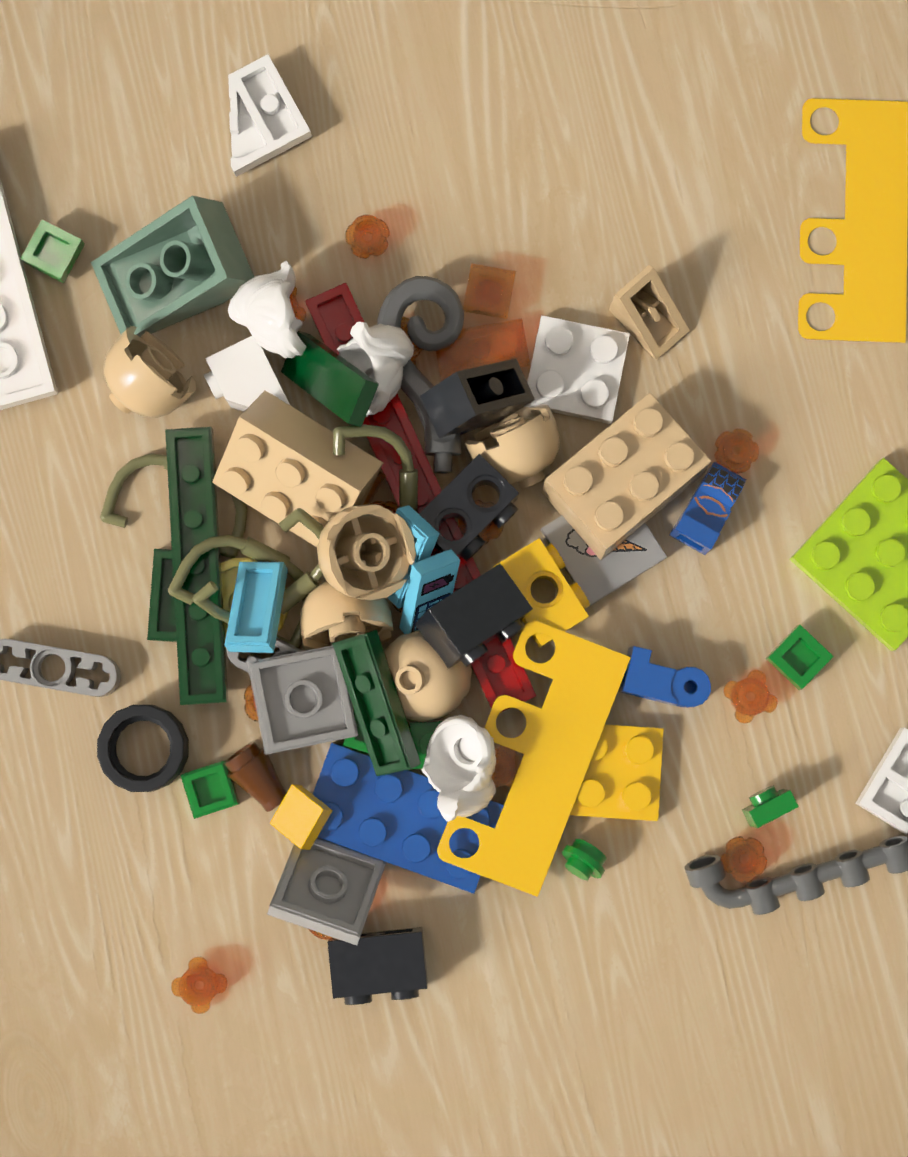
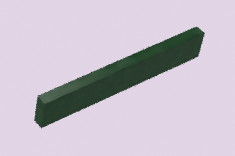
M211 426L165 429L173 578L181 562L195 545L209 537L219 536L217 488L212 483L216 470L214 434ZM220 547L209 550L199 557L192 566L182 588L195 594L210 581L214 582L218 590L208 599L223 609ZM174 597L180 705L227 703L228 684L224 622L214 618L194 602L189 605Z

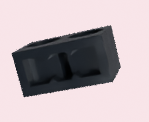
M478 454L419 515L439 533L441 523L447 518L454 517L462 520L467 529L465 535L459 540L450 541L445 539L440 533L435 547L440 552L451 549L458 558L462 557L467 562L486 543L480 536L493 523L500 529L518 511V508L513 503L518 499L519 492ZM481 485L492 486L498 492L499 500L492 507H480L473 500L472 493Z

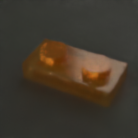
M522 318L463 328L454 343L447 348L435 351L441 381L457 371L514 358L517 359L520 368L530 365Z

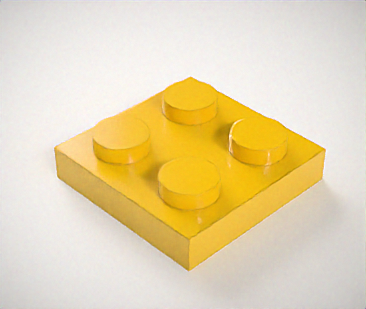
M605 724L570 815L658 821L664 728Z

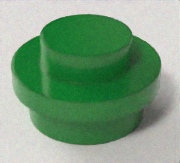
M575 839L571 846L566 845L563 849L562 855L567 860L565 863L566 869L578 878L588 881L590 877L601 878L604 874L603 865L607 857L592 844L582 839Z

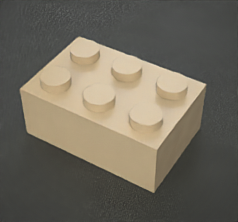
M264 390L239 416L212 483L278 524L295 509L301 508L325 527L330 518L342 510L364 504L383 462L345 440V454L334 455L333 432ZM298 522L290 529L294 534L318 547L319 539L302 523Z
M649 393L549 475L544 481L541 493L560 515L567 520L597 557L602 560L705 473L711 460L655 397Z

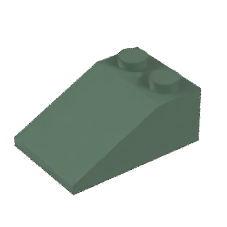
M193 195L91 262L120 334L130 326L137 327L134 334L139 337L146 331L152 334L225 303L233 298L241 285L254 278L223 202Z

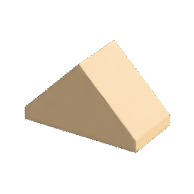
M650 265L614 295L609 309L610 312L650 356L656 360L690 331L656 270Z

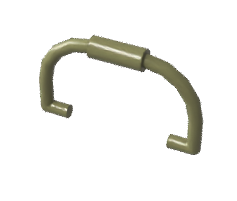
M373 425L336 427L333 431L334 455L345 454V438L377 437L393 445L400 455L402 469L399 470V508L409 505L418 513V470L414 469L411 451L402 438L386 427Z
M147 454L130 460L117 471L108 488L100 518L103 522L122 528L126 527L128 517L113 513L122 485L126 478L137 469L149 465L164 466V469L167 470V455ZM231 495L236 508L232 536L243 538L246 528L247 506L246 503ZM229 546L220 547V555L235 558L238 555L239 549Z
M301 508L295 509L279 523L282 530L288 532L300 522L312 531L318 539L320 538L321 531L324 529L321 523ZM319 563L311 573L307 571L284 590L282 614L288 612L319 586L318 581L323 576ZM210 581L194 594L192 600L214 618L228 623L230 612L220 608L208 599L218 590L216 584Z
M232 535L209 537L190 550L181 562L168 588V593L172 597L191 605L194 594L183 589L182 586L199 557L209 550L218 547L229 546L241 549L242 554L258 562H284L288 569L287 574L294 578L295 581L304 573L289 561V556L251 537L243 539ZM300 621L290 641L277 635V638L299 648L302 642Z

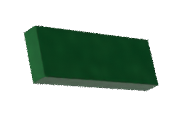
M298 331L297 335L306 345V349L303 355H296L292 359L286 358L281 373L346 423L361 427L379 383L311 334Z
M377 630L332 643L376 777L412 769L420 765L421 762Z

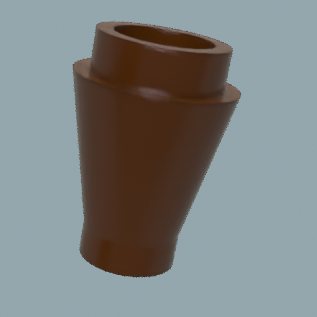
M252 741L225 761L224 764L230 771L227 776L260 803L266 812L273 810L281 804L287 792L281 784L269 755H265L264 747L260 749L255 741Z

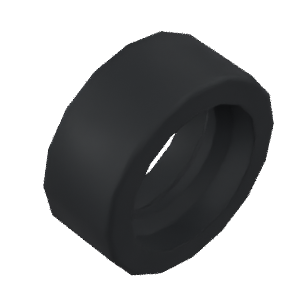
M131 705L116 711L104 723L97 739V758L103 773L114 785L130 792H152L170 785L182 773L189 757V739L183 724L170 711L155 705ZM137 721H150L159 725L167 733L170 741V755L166 764L158 772L148 776H138L128 772L120 764L116 754L117 740L121 732L128 725Z

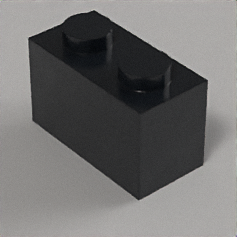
M516 358L457 371L420 395L439 438L499 423L535 400Z
M501 563L429 608L415 625L425 640L438 653L448 669L460 661L463 662L465 667H468L489 652L485 644L496 637L502 644L524 629L520 621L533 608Z
M422 927L361 933L357 946L330 937L327 941L333 999L344 998L345 1005L370 1003L373 1001V994L391 993L392 1000L419 997L420 989L428 988Z

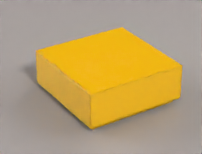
M292 784L270 824L300 849L310 850L333 810L302 785Z

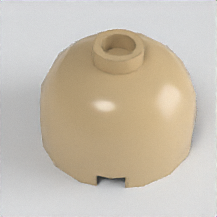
M130 326L116 339L106 354L104 375L108 388L111 391L109 394L110 400L118 409L127 414L132 411L140 416L155 418L168 415L181 406L196 391V382L193 376L187 381L177 369H182L185 364L166 344L147 331L139 337L134 334L137 327Z
M547 404L530 407L533 416L527 418L519 417L518 413L515 412L499 423L488 425L473 435L476 441L467 440L465 442L472 459L480 454L510 484L518 482L520 488L532 486L546 477L543 470L553 463L560 449V434L557 423Z
M376 504L348 507L331 517L321 531L317 547L319 568L326 581L346 596L369 601L387 598L401 589L407 580L403 578L408 572L409 565L414 563L416 556L414 536L406 521L398 514H393L388 509L383 508V506Z
M327 581L317 586L308 594L300 611V630L303 646L306 650L333 646L332 643L373 630H377L383 645L392 638L391 631H394L392 616L386 598L369 601L346 596Z
M419 630L410 634L400 635L384 650L406 719L429 722L443 718L456 710L463 698H466L471 686V666L465 667L463 662L460 661L448 669L444 661L425 640Z

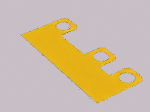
M808 99L802 108L803 138L813 144L846 145L845 219L808 218L804 220L800 226V257L809 264L844 265V294L808 293L803 295L799 300L798 306L799 334L805 339L906 343L908 102ZM827 107L837 114L839 125L832 134L820 135L812 129L810 118L812 113L818 108ZM816 228H828L836 236V247L828 255H817L809 248L808 236ZM815 303H826L835 312L834 324L825 331H817L810 327L807 322V311Z
M533 620L524 625L514 650L513 658L520 667L553 680L542 708L508 695H502L495 700L484 728L487 729L494 743L524 754L496 827L492 828L466 817L457 816L454 820L447 822L437 848V853L444 862L538 897L631 657ZM536 633L549 635L555 643V653L545 663L533 662L528 658L525 651L527 640ZM507 708L520 710L526 718L525 730L515 738H507L501 735L496 727V719L499 713ZM461 828L473 830L479 838V848L469 858L457 857L452 853L449 846L451 835Z

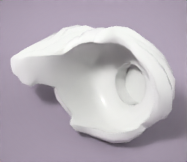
M285 261L281 263L280 270L270 274L255 276L241 285L230 300L228 312L232 320L249 329L251 335L260 346L269 352L280 354L283 358L292 359L296 355H303L306 345L297 335L303 323L301 320L296 319L289 298L295 287L296 277L292 266Z
M356 322L350 332L353 339L347 344L340 345L337 350L341 357L379 383L366 416L383 411L387 403L397 394L402 383L403 366L413 356L414 346L401 328L384 324L368 327L366 322Z
M463 715L449 717L441 722L432 734L426 749L427 754L422 768V772L428 777L429 783L439 792L437 807L443 818L448 822L454 820L457 816L467 817L480 812L488 806L496 793L495 784L491 778L496 765L493 738L487 729L480 727L473 718Z

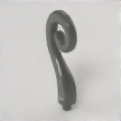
M415 276L404 280L389 292L380 308L377 325L384 324L401 328V320L408 306L416 301L430 300L442 308L445 316L444 325L441 329L433 332L426 328L425 322L420 316L411 317L407 323L411 342L418 348L426 351H439L449 347L458 339L463 329L464 310L458 294L450 285L437 278ZM409 360L403 366V378L400 388L421 413L424 424L425 455L434 456V473H452V456L462 454L461 435L458 433L443 438L438 437L420 398V395L434 387V385Z

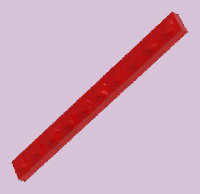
M346 282L305 300L323 343L338 355L339 351L337 348L353 339L350 334L352 326L356 322H364ZM396 394L387 403L383 411L366 416L362 425L386 427L399 435L411 451L414 469L418 470L419 514L442 489L398 394ZM366 436L376 459L383 462L381 470L399 507V470L402 469L400 455L393 445L382 438ZM454 517L447 518L441 523L439 531L445 539L456 541L463 537ZM434 546L431 556L441 552ZM462 557L459 558L460 564L453 593L481 576L473 557L467 562ZM496 637L485 644L489 652L471 664L490 708L492 709L495 700L502 695H508L523 702L536 697L524 668L517 665L514 661L513 653L515 648L511 639L501 644Z

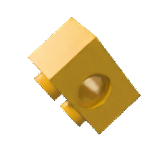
M538 538L500 562L533 608L522 619L524 624L535 620L567 632L589 617L585 611V608L590 606L589 600L577 582L569 585L560 571L566 565L552 543L545 547L541 539ZM539 579H546L552 582L556 588L555 599L545 604L537 602L531 595L530 588L532 583ZM544 633L532 635L539 648L553 640Z

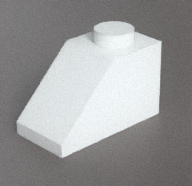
M253 336L205 358L211 371L204 374V377L215 399L224 396L231 408L244 412L264 390L289 404L262 347Z

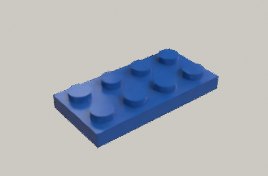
M331 743L313 795L333 811L318 837L474 894L481 875L444 862L438 856L437 848L448 821L443 818L437 807L439 792L429 783L428 777L409 770L376 777L370 756ZM490 800L486 808L466 818L495 828L504 805ZM461 828L451 835L449 846L452 853L457 857L469 858L477 852L479 838L473 830Z

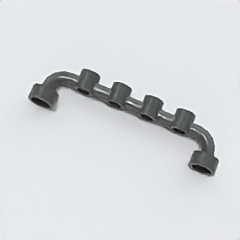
M891 837L881 842L880 846L863 851L849 850L837 855L834 860L817 865L813 863L803 864L793 868L788 874L775 878H757L748 882L745 887L734 890L725 889L719 883L725 878L726 873L721 858L718 855H706L696 858L685 865V871L690 886L702 888L706 897L717 906L731 909L751 905L754 914L763 915L777 910L780 907L778 896L796 891L798 900L810 901L821 897L825 893L823 883L841 878L844 887H856L870 880L868 869L886 864L888 872L892 874L908 871V837Z

